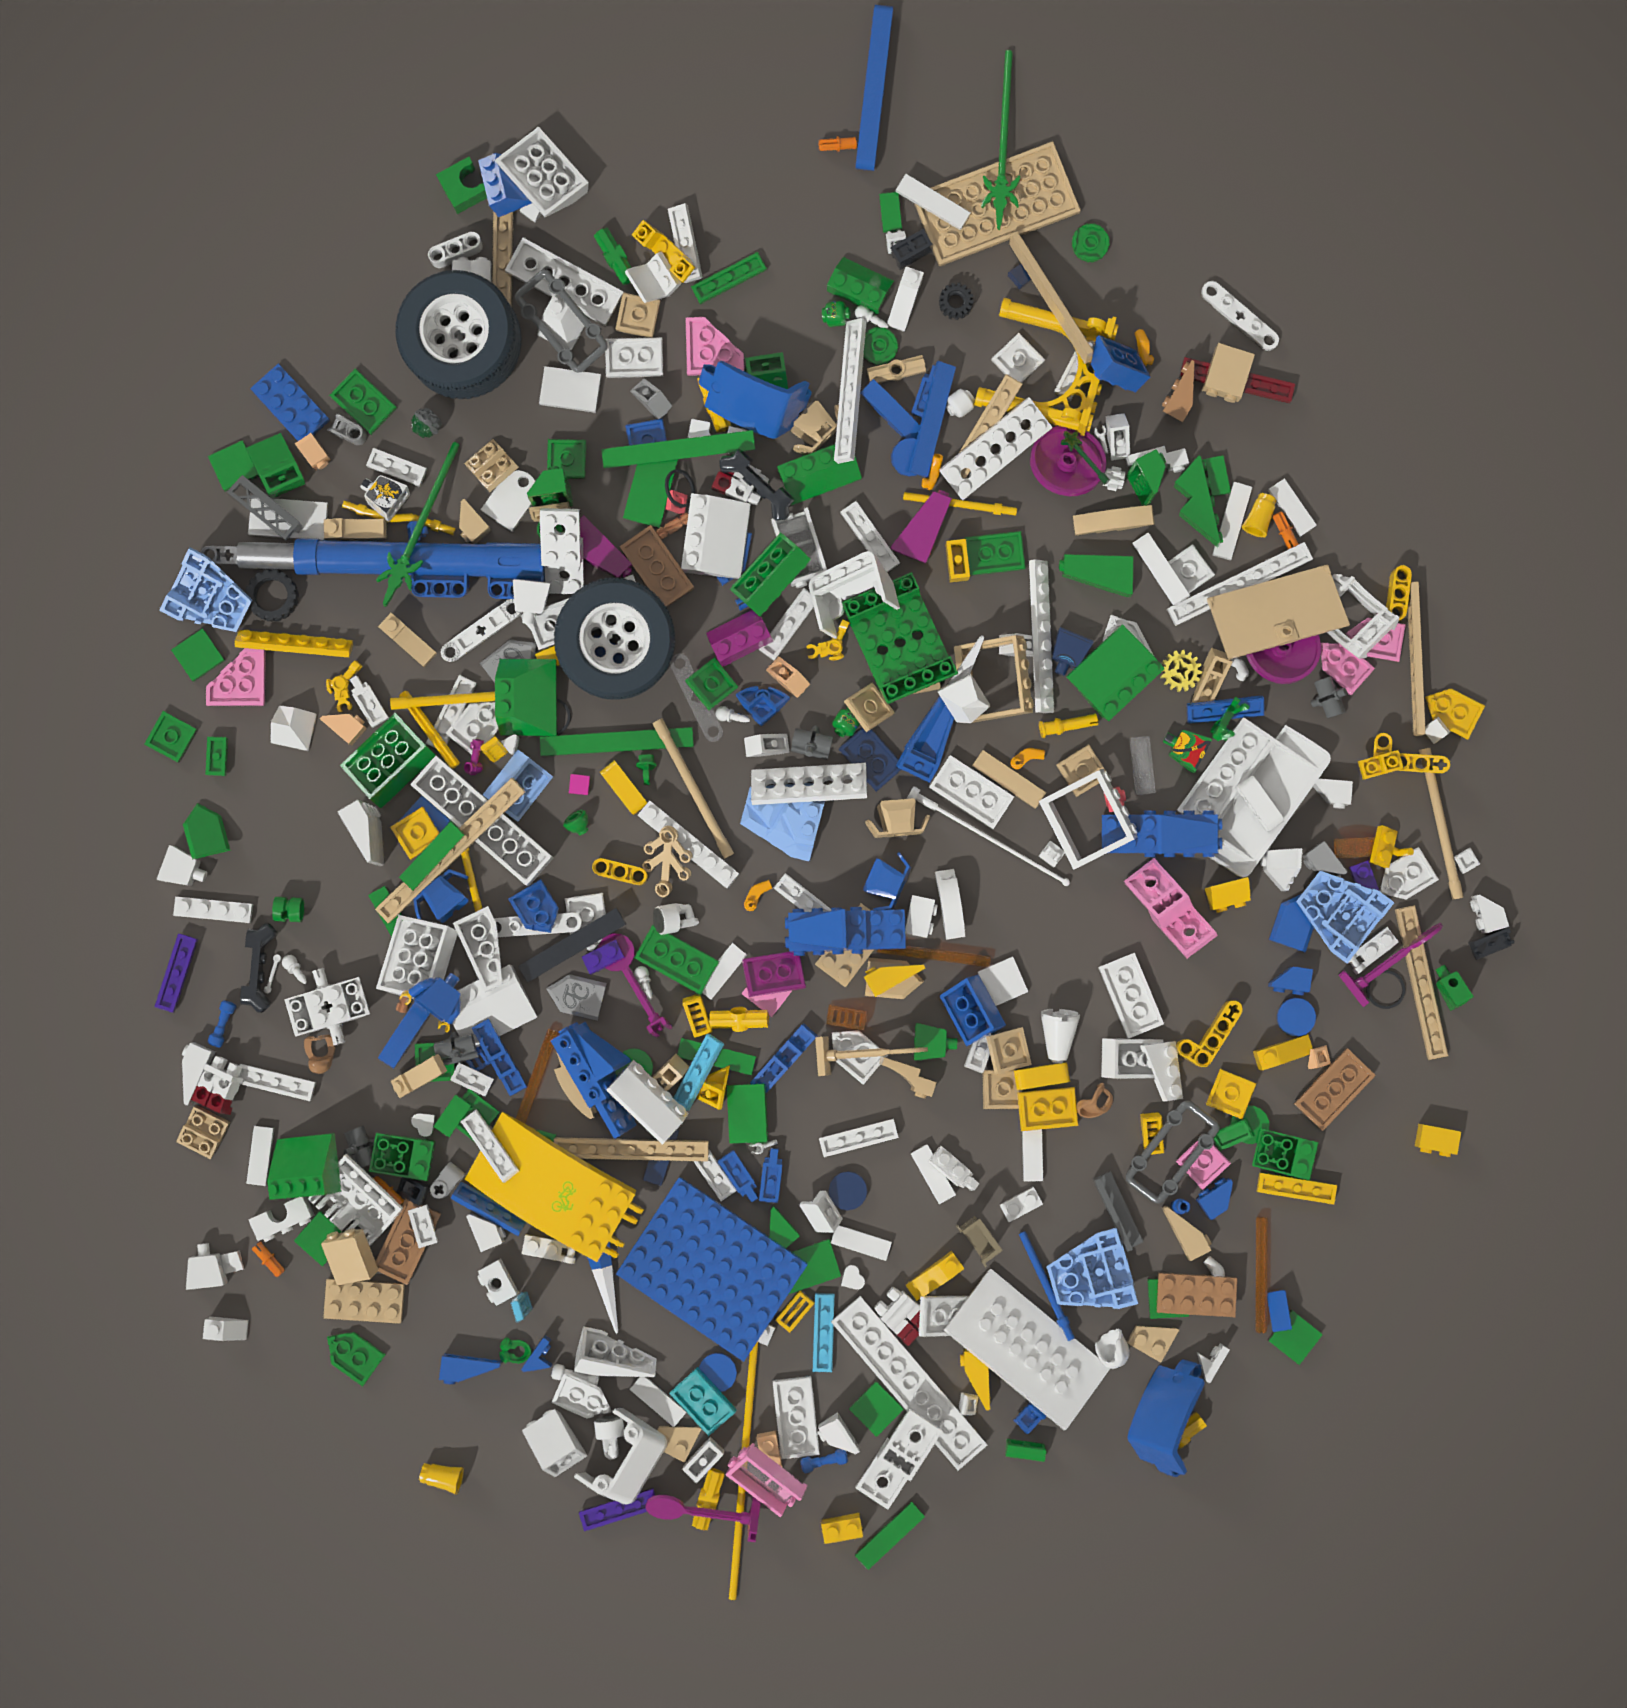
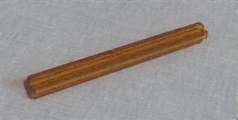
M906 946V949H877L878 953L989 967L991 962L989 956Z
M552 1029L547 1030L516 1117L518 1121L526 1124L553 1048L551 1040L556 1038L558 1034L557 1031Z
M1266 1217L1256 1218L1257 1333L1267 1332Z

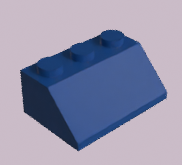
M494 153L478 160L489 206L498 217H502L532 204V202L495 162V159L502 154Z
M1101 335L1096 337L1091 361L1096 378L1136 393L1151 377L1137 350Z
M979 974L964 979L940 995L966 1046L1006 1026Z

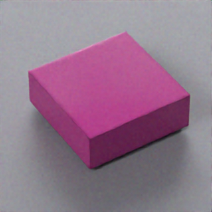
M571 774L569 794L588 795L590 776Z

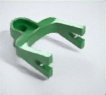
M1235 697L1222 717L1212 726L1210 730L1212 738L1217 741H1226L1228 738L1234 737L1236 733L1226 728L1234 714L1248 710L1250 706L1246 703L1239 706L1240 699Z

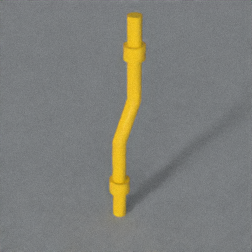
M345 500L343 502L342 508L354 511L359 516L384 519L379 513L368 509L365 505H357ZM412 513L395 514L390 522H418L420 516ZM427 519L424 525L430 527L433 531H441L450 535H454L456 528L444 525L442 521L436 519Z

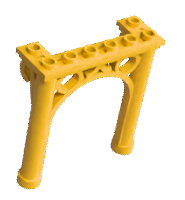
M1008 298L1003 299L1000 317L1051 329L1062 333L1068 338L1051 311L1012 302ZM1072 317L1088 343L1095 345L1098 335L1113 341L1115 340L1118 324H1115L1117 317L1108 318L1107 323L1098 318H1089L1086 321ZM1075 349L1078 368L1070 388L1055 400L1048 402L1033 401V403L1050 424L1077 430L1078 433H1081L1080 436H1084L1085 431H1090L1094 416L1090 413H1095L1097 402H1094L1095 395H1100L1102 384H1099L1100 380L1096 378L1094 373L1092 374L1087 370L1086 364L1083 363L1082 358ZM1086 382H1091L1086 397L1085 393L1080 390V387ZM979 387L974 406L987 407L996 391ZM1074 394L1079 395L1082 399L1080 407L1076 409L1070 408L1067 401ZM1015 396L1006 412L1012 411L1025 399ZM1063 403L1065 409L1062 411L1052 407Z

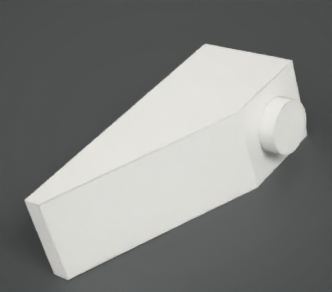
M905 267L887 323L889 327L905 332L924 272Z
M195 1042L186 1045L182 1053L184 1056L182 1071L185 1105L193 1104L194 1101L191 1098L201 1075L205 1071L204 1067L206 1064L210 1065L216 1052Z

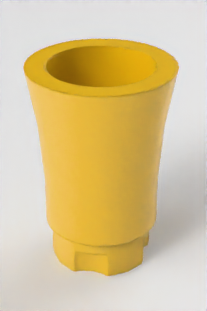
M1265 493L1259 494L1252 510L1242 525V529L1245 532L1257 537L1267 536L1270 520L1277 502L1275 497Z
M424 1463L419 1480L421 1483H426L429 1486L447 1490L457 1495L462 1484L464 1468Z

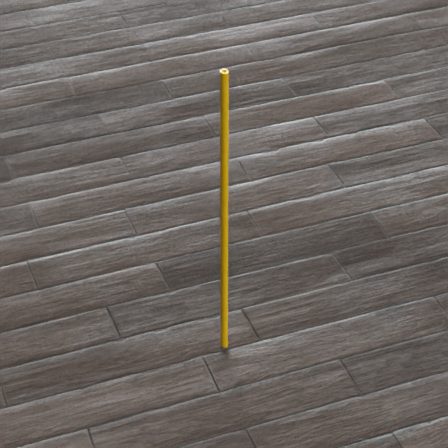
M758 1342L749 1354L742 1448L750 1446ZM746 1461V1462L743 1464V1466L746 1467L747 1469H748V1461ZM739 1485L737 1513L744 1512L746 1490ZM736 1521L729 1590L730 1600L737 1599L743 1524Z

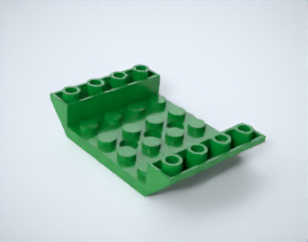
M912 572L892 580L900 606L898 610L882 601L881 595L875 591V588L842 602L852 631L887 705L958 674L952 658L948 656L920 595V589ZM914 632H922L923 637L920 640H915L912 637ZM897 639H903L906 644L903 647H897L895 642ZM879 647H887L888 652L885 655H880L877 652Z

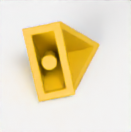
M730 1065L708 1075L696 1099L719 1110L722 1109Z

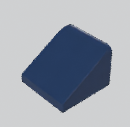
M1022 264L1008 272V277L1019 290L1032 280Z

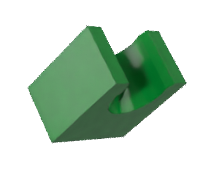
M470 157L436 174L439 183L457 214L487 199L484 183L474 188H467L463 185L464 178L475 171Z

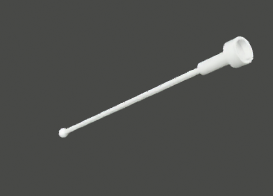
M913 786L907 799L914 798L933 811L937 810L1061 881L1064 886L1070 884L1069 879H1063L938 807L937 803L919 794L920 789Z

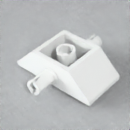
M321 968L312 971L317 985L316 990L284 1000L295 1037L327 1028L330 1030L333 1045H338L345 1042L341 1030L342 1023L369 1015L370 1012L360 977L330 985L325 975V969ZM327 1002L328 1004L333 1005V1007L330 1008V1012L329 1010H326Z

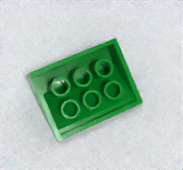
M1122 624L1066 677L1103 719L1110 721L1165 668Z
M394 713L340 766L365 795L381 809L436 755Z
M335 1133L277 1139L267 1180L269 1200L342 1192Z

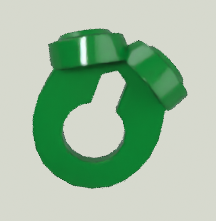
M505 1338L500 1344L501 1351L499 1356L505 1364L508 1362L515 1364L523 1363L531 1355L530 1346L525 1341ZM522 1346L524 1354L521 1357H516L513 1353H508V1350Z

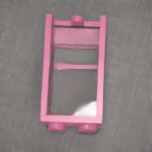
M754 1443L747 1448L743 1447L738 1456H733L728 1462L727 1466L729 1469L726 1475L781 1517L787 1505L792 1507L796 1499L799 1501L802 1499L808 1485L800 1483L793 1475L757 1447H754Z

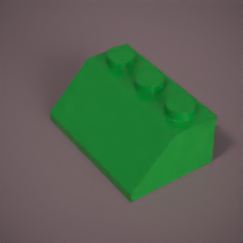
M842 257L829 279L827 292L857 306L864 305L870 311H874V314L878 315L894 280Z

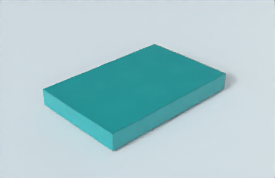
M698 1367L669 1393L708 1436L737 1411Z

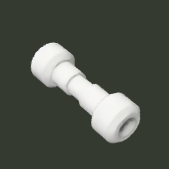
M555 1364L553 1367L552 1379L560 1381L564 1373L567 1372L595 1386L598 1385L599 1376L573 1372V1370L565 1369L564 1365Z

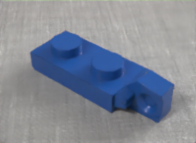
M935 365L932 366L930 375L925 373L922 378L911 412L912 415L923 417Z
M771 1148L770 1158L765 1157L763 1162L759 1201L778 1203L783 1165L782 1159H777L778 1148Z
M734 1150L718 1160V1163L742 1197L747 1195L751 1202L758 1199L757 1194L753 1190L757 1187L755 1181Z

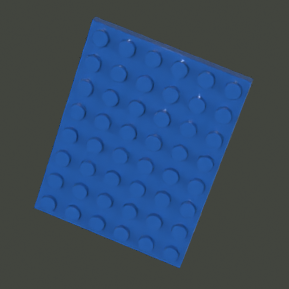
M679 1177L616 1275L744 1362L808 1263Z

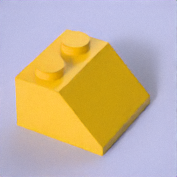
M1248 877L1205 888L1210 911L1216 909V913L1227 911V906L1234 905L1235 908L1246 906V901L1251 900Z

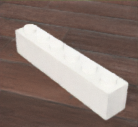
M651 801L638 814L643 821L658 833H660L664 826L674 827L678 832L679 843L685 850L691 851L693 855L691 860L726 889L740 875Z

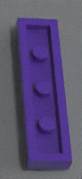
M178 933L154 1007L175 1013L198 939Z
M654 1488L641 1491L635 1501L630 1504H622L613 1500L579 1511L584 1531L647 1512V1500L652 1496H656Z

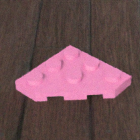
M705 317L686 318L687 376L700 375L704 364L717 366L719 361H724L744 371V353L737 349L728 338L717 330Z
M244 648L239 653L240 655L233 662H230L206 686V705L265 706L266 650Z

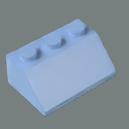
M520 750L516 751L483 794L489 800L511 778H514L526 793L505 813L517 822L553 778L551 774Z

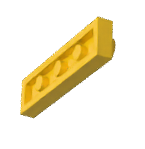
M1259 1172L1256 1192L1334 1204L1337 1185Z

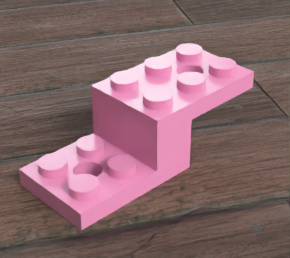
M1155 858L1124 880L1125 885L1148 909L1155 924L1186 959L1218 936L1216 931L1193 907L1186 892ZM1149 881H1156L1153 887L1146 886ZM1189 929L1195 930L1192 936H1186L1185 932Z

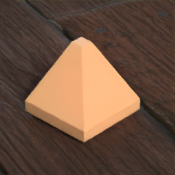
M1327 1045L1310 1049L1308 1069L1331 1064Z

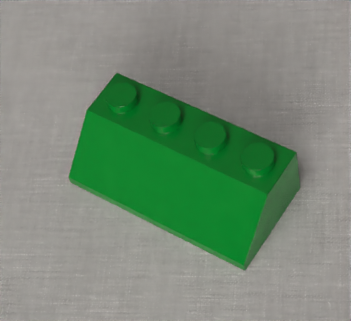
M834 444L777 466L784 489L795 499L791 506L861 480L862 477L856 457L854 461L838 464L834 461Z
M1157 449L1136 459L1126 475L1142 506H1148L1157 494L1165 470V457L1161 452L1158 453Z
M552 466L548 470L543 471L527 492V497L533 507L568 502L570 507L573 506L569 480L563 468H559V466Z
M780 532L730 590L758 616H761L772 602L781 595L782 591L793 582L794 578L807 566L811 559Z

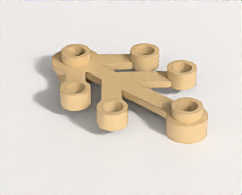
M664 826L660 830L659 838L653 842H648L644 846L645 853L651 855L657 850V847L664 844L663 852L652 859H647L642 865L646 872H651L657 864L662 862L661 881L655 886V892L660 897H666L672 891V885L669 882L670 865L676 870L681 880L685 881L691 876L690 869L683 868L672 853L673 847L680 855L679 858L683 863H688L693 857L691 851L685 850L679 843L678 832L672 826Z

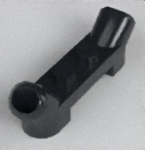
M738 448L733 455L720 458V470L723 473L739 472L744 476L742 479L749 486L753 485L758 489L757 493L762 498H767L771 501L772 518L774 520H786L789 517L788 507L795 501L793 496L783 487L775 491L749 467L754 460L743 450Z
M269 923L263 924L259 929L248 928L245 939V947L252 948L249 986H241L240 1001L241 1005L252 1006L257 1013H262L271 1006V1001L261 991V983H264L265 972H262L263 964L266 963L267 959L264 948L266 944L277 936V931Z

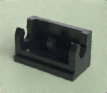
M924 229L891 246L890 249L892 257L896 259L897 266L901 270L932 253L933 244Z
M1502 928L1468 942L1475 960L1512 946L1515 941L1511 940L1509 936L1511 934L1510 928Z

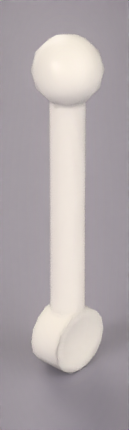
M277 954L273 957L272 971L268 984L264 988V992L267 994L272 990L271 984L278 962L281 961V956Z

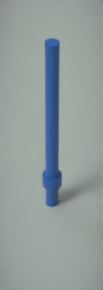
M1026 1231L1019 1233L1021 1241L1058 1320L1056 1321L1059 1328L1062 1327L1068 1341L1075 1339L1069 1326L1070 1321L1064 1315L1060 1304H1057L1054 1291Z

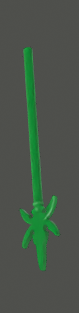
M1011 50L1005 51L999 168L997 180L994 182L996 186L993 187L992 183L983 176L984 184L991 193L984 198L981 208H984L995 197L993 204L996 209L998 230L1001 229L1003 213L1007 207L1008 201L1006 198L1009 197L1010 202L1016 208H1019L1018 200L1011 191L1018 186L1021 176H1017L1009 187L1006 186L1009 184L1006 180V160L1013 55Z
M453 442L403 555L400 559L396 560L398 563L394 565L395 561L391 553L388 552L387 562L391 569L382 572L376 579L377 582H380L389 577L388 588L383 601L384 607L389 604L395 591L402 585L403 578H405L408 589L412 590V580L409 573L418 570L422 566L423 561L420 560L412 564L410 568H407L410 566V557L460 445L457 442Z

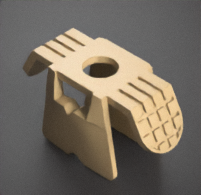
M815 401L807 409L806 414H801L794 421V427H792L791 432L812 446L794 445L793 450L797 453L808 455L815 452L837 431V423L835 424L819 401ZM835 405V415L838 421L839 405Z
M915 799L881 801L877 806L883 832H879L869 819L865 823L875 838L921 834L928 823L930 815H926L920 829H914Z

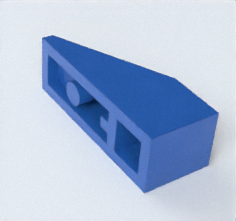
M444 1354L441 1359L439 1380H444L445 1384H455V1382H460L499 1368L502 1365V1361Z

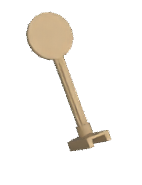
M828 1036L815 1037L818 1076L831 1075L830 1061H837L838 1059L928 1051V1047L837 1051L836 1049L829 1050Z

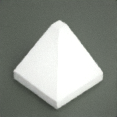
M240 1250L220 1255L225 1274L244 1269Z

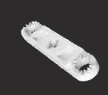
M1210 281L1203 286L1202 297L1263 350L1270 351L1278 345V335L1217 282ZM1214 287L1217 293L1215 296H1209L1206 289ZM1236 312H1237L1238 314H1240L1241 312L1244 313V315H1243L1244 320H1243V319L1237 320V319H1236V317H1237ZM1264 337H1273L1274 343L1272 345L1265 344Z
M514 599L506 600V602L444 644L441 649L442 658L448 662L457 661L519 617L522 613L520 611L514 614L508 612V606L514 603ZM479 626L486 627L484 630L485 635L477 634ZM449 647H453L456 652L452 658L446 655V650Z
M576 913L557 914L551 933L526 929L519 917L494 918L495 922H499L502 926L498 937L576 932L581 929L583 922L582 918ZM570 917L577 919V926L574 928L568 926L567 922Z

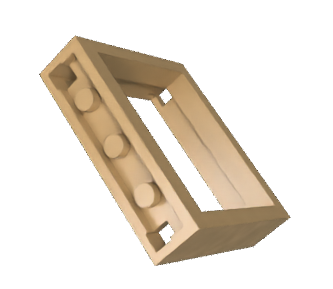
M1013 635L986 640L982 642L980 650L1013 644L1020 708L981 714L972 723L1033 713L1034 702L1030 693L1031 680L1028 675L1029 661L1026 658L1027 643L1024 636ZM975 643L954 646L956 669L962 664Z

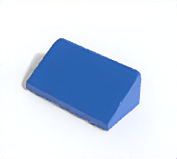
M1286 1290L1266 1293L1273 1332L1292 1330Z

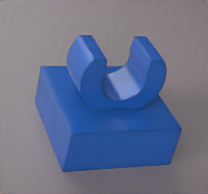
M411 521L406 526L409 540L417 521ZM427 526L423 527L417 543L421 540L420 537H426L428 534Z

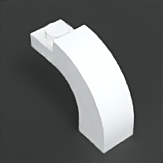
M954 869L936 871L935 877L940 896L946 940L965 937L962 905Z

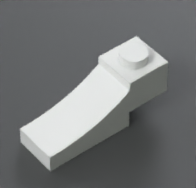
M1165 446L1128 455L1125 459L1127 467L1133 465L1136 459L1157 449L1158 453L1161 452L1165 457V468L1168 471L1173 470L1174 473L1185 470L1184 467L1189 463L1185 448L1166 453Z

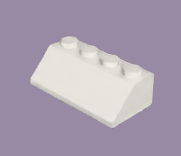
M634 1060L618 1074L607 1089L661 1144L674 1133L689 1114L681 1104L672 1098L668 1091H665L658 1084L656 1079L651 1077Z

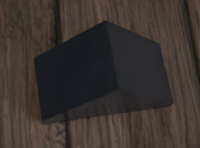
M402 1177L396 1193L421 1206L426 1200L431 1185L416 1179Z

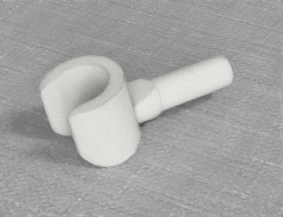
M1102 425L1103 433H1098L1095 428L1094 436L1100 440L1104 453H1108L1105 442L1106 428Z
M775 1139L762 1144L750 1143L749 1146L757 1147L751 1153L761 1154L766 1147L776 1145L778 1142Z

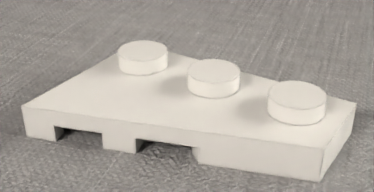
M1176 1041L1140 1046L1148 1059V1067L1154 1073V1081L1162 1101L1183 1099Z

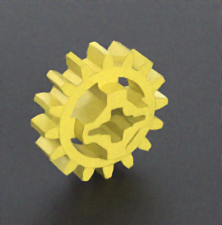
M1184 650L1180 654L1174 651L1173 657L1168 654L1166 656L1168 661H1162L1165 669L1162 671L1164 674L1160 678H1166L1164 685L1169 683L1171 685L1170 690L1177 687V692H1180L1182 688L1188 691V685L1193 688L1195 687L1193 681H1200L1197 675L1202 674V671L1198 670L1201 664H1196L1195 661L1198 658L1192 659L1191 652L1185 655ZM1183 659L1187 660L1190 664L1183 662ZM1174 661L1173 669L1168 671L1170 663ZM1179 667L1185 670L1183 674L1177 673ZM1193 671V676L1188 681V674ZM1171 678L1177 679L1179 683L1173 681Z

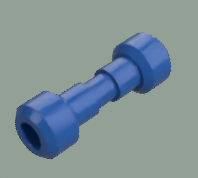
M226 1000L221 1001L219 1007L221 1013L218 1024L215 1027L214 1033L209 1035L207 1041L209 1045L219 1048L222 1047L225 1040L223 1034L226 1022H228L230 1014H233L236 1009L235 1003Z
M836 1449L833 1454L812 1459L808 1456L801 1458L800 1462L802 1471L810 1473L813 1472L814 1468L825 1464H846L848 1457L846 1450Z

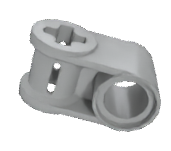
M339 414L335 415L336 420L332 427L328 429V432L354 445L365 443L367 434L359 425ZM360 431L359 437H352L354 432Z
M450 1161L431 1185V1195L439 1199L446 1197L462 1180L465 1173ZM443 1185L442 1190L444 1193L437 1194L438 1189L436 1187Z

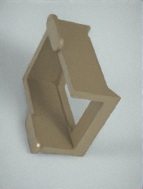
M974 1216L960 1227L956 1225L958 1230L965 1234L980 1255V1261L985 1267H987L986 1262L1003 1251L981 1219H977Z

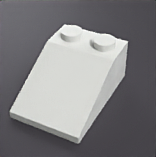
M1102 1038L1101 1077L1114 1079L1155 1078L1152 1069L1148 1067L1146 1054L1142 1052L1140 1046L1163 1043V1039Z

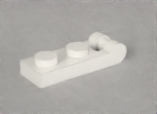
M1385 927L1361 945L1348 964L1350 963L1354 968L1355 974H1358L1399 943V941L1389 928ZM1360 956L1363 962L1359 963L1356 958Z
M525 1235L522 1254L575 1264L574 1249L555 1239ZM563 1248L568 1249L567 1256L561 1255Z

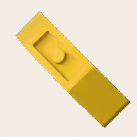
M642 220L633 232L632 236L644 247L651 249L655 254L659 252L664 254L672 267L670 271L683 283L695 269L692 260L645 220Z

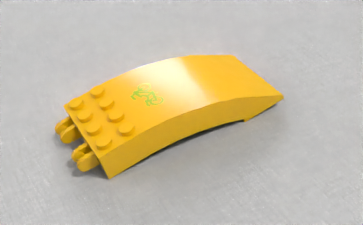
M502 1112L492 1132L511 1157L519 1172L505 1183L502 1182L480 1151L465 1180L527 1223L588 1258L598 1262L603 1252L617 1258L619 1253L609 1248L607 1244L611 1242L618 1247L624 1246L625 1243L613 1236L622 1218L632 1224L637 1223L638 1220L634 1216L626 1213L627 1208L641 1214L644 1211L643 1208L631 1202L636 1190L565 1150L532 1127Z

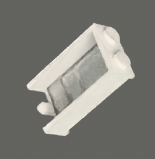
M804 508V512L795 515L789 513V517L786 520L771 519L776 537L781 532L811 559L807 566L794 578L791 583L792 587H804L807 585V582H810L812 577L827 570L808 508Z

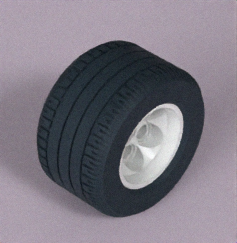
M463 270L438 272V274L430 275V277H426L423 281L417 283L408 292L399 308L395 325L398 350L408 368L432 391L454 399L476 398L498 388L511 375V371L513 372L521 352L522 335L520 324L504 294L488 279L478 274L476 275V273ZM463 314H469L467 321L460 320ZM444 319H451L449 325L442 326V321ZM477 327H481L482 333L474 335V330ZM458 334H462L465 336V339L459 341L456 337ZM439 337H445L443 344H437ZM471 346H477L475 352L472 354L468 352ZM457 350L459 352L456 358H450L452 351Z
M605 578L584 585L565 602L555 624L554 647L563 671L579 688L603 699H628L640 695L653 687L665 674L674 653L675 629L668 609L652 590L633 580ZM609 615H614L617 618V622L613 626L606 623V618ZM633 622L635 630L632 632L625 631V623ZM600 628L602 630L601 637H592V629ZM614 634L619 635L621 638L618 641V645H612L609 641ZM630 641L638 642V650L630 651L628 649ZM597 647L605 648L606 654L603 657L595 655ZM616 653H621L624 656V661L621 664H616L613 661V656Z

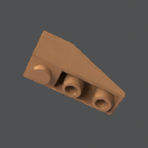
M1193 360L1190 363H1185L1181 370L1184 373L1181 380L1176 379L1171 388L1174 390L1172 396H1167L1162 404L1165 407L1163 410L1165 413L1181 422L1184 421L1193 405Z

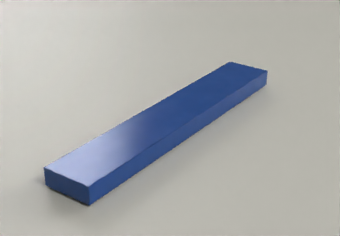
M941 361L936 362L908 472L923 477H928L956 369L955 366Z

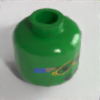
M843 301L828 302L822 308L823 322L829 327L845 326L847 319H850V308L846 307Z
M849 708L839 710L832 721V726L835 729L834 732L840 737L854 735L860 725Z

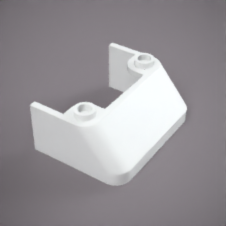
M869 551L864 552L811 578L809 590L820 631L834 639L837 638L833 620L843 615L844 608L842 602L872 587H875V591L881 595L882 601L896 610L900 609L893 581L876 555Z
M624 1408L614 1409L613 1413L628 1422L624 1430V1437L633 1446L614 1478L603 1474L595 1479L584 1472L578 1473L574 1477L600 1495L622 1504H630L637 1498L666 1449L667 1439L662 1433Z

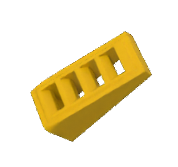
M493 737L480 748L492 762H496L508 753V750L497 737Z
M696 994L683 998L682 1003L694 1038L713 1032L702 996ZM697 1002L699 1003V1004H697V1005H694V1006H690V1007H689L690 1004L697 1003ZM701 1009V1012L691 1015L692 1011ZM704 1017V1019L696 1022L693 1021V1019ZM706 1024L707 1026L697 1030L695 1028L696 1026Z
M1159 1112L1140 1114L1144 1150L1153 1140L1148 1139V1137L1156 1136L1162 1128V1116ZM1150 1128H1157L1155 1131H1147ZM1163 1140L1152 1154L1164 1153Z

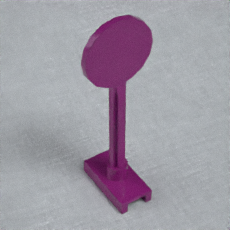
M1438 923L1412 941L1409 946L1396 952L1363 977L1361 976L1354 980L1345 970L1338 975L1362 1007H1364L1369 1001L1362 989L1367 987L1368 983L1404 958L1412 949L1420 946L1443 928V924Z
M610 934L600 941L597 949L617 940L625 958L605 969L622 971L649 1016L648 1020L651 1024L646 1028L650 1034L657 1038L660 1036L657 1032L658 1030H663L664 1026L669 1030L673 1027L667 1019L660 1017L654 1011L629 968L635 957V948L632 941L622 934Z
M657 1495L647 1500L646 1510L650 1515L663 1520L677 1519L683 1514L747 1524L748 1541L756 1542L761 1502L753 1497L749 1513H737L684 1506L682 1501L675 1497Z

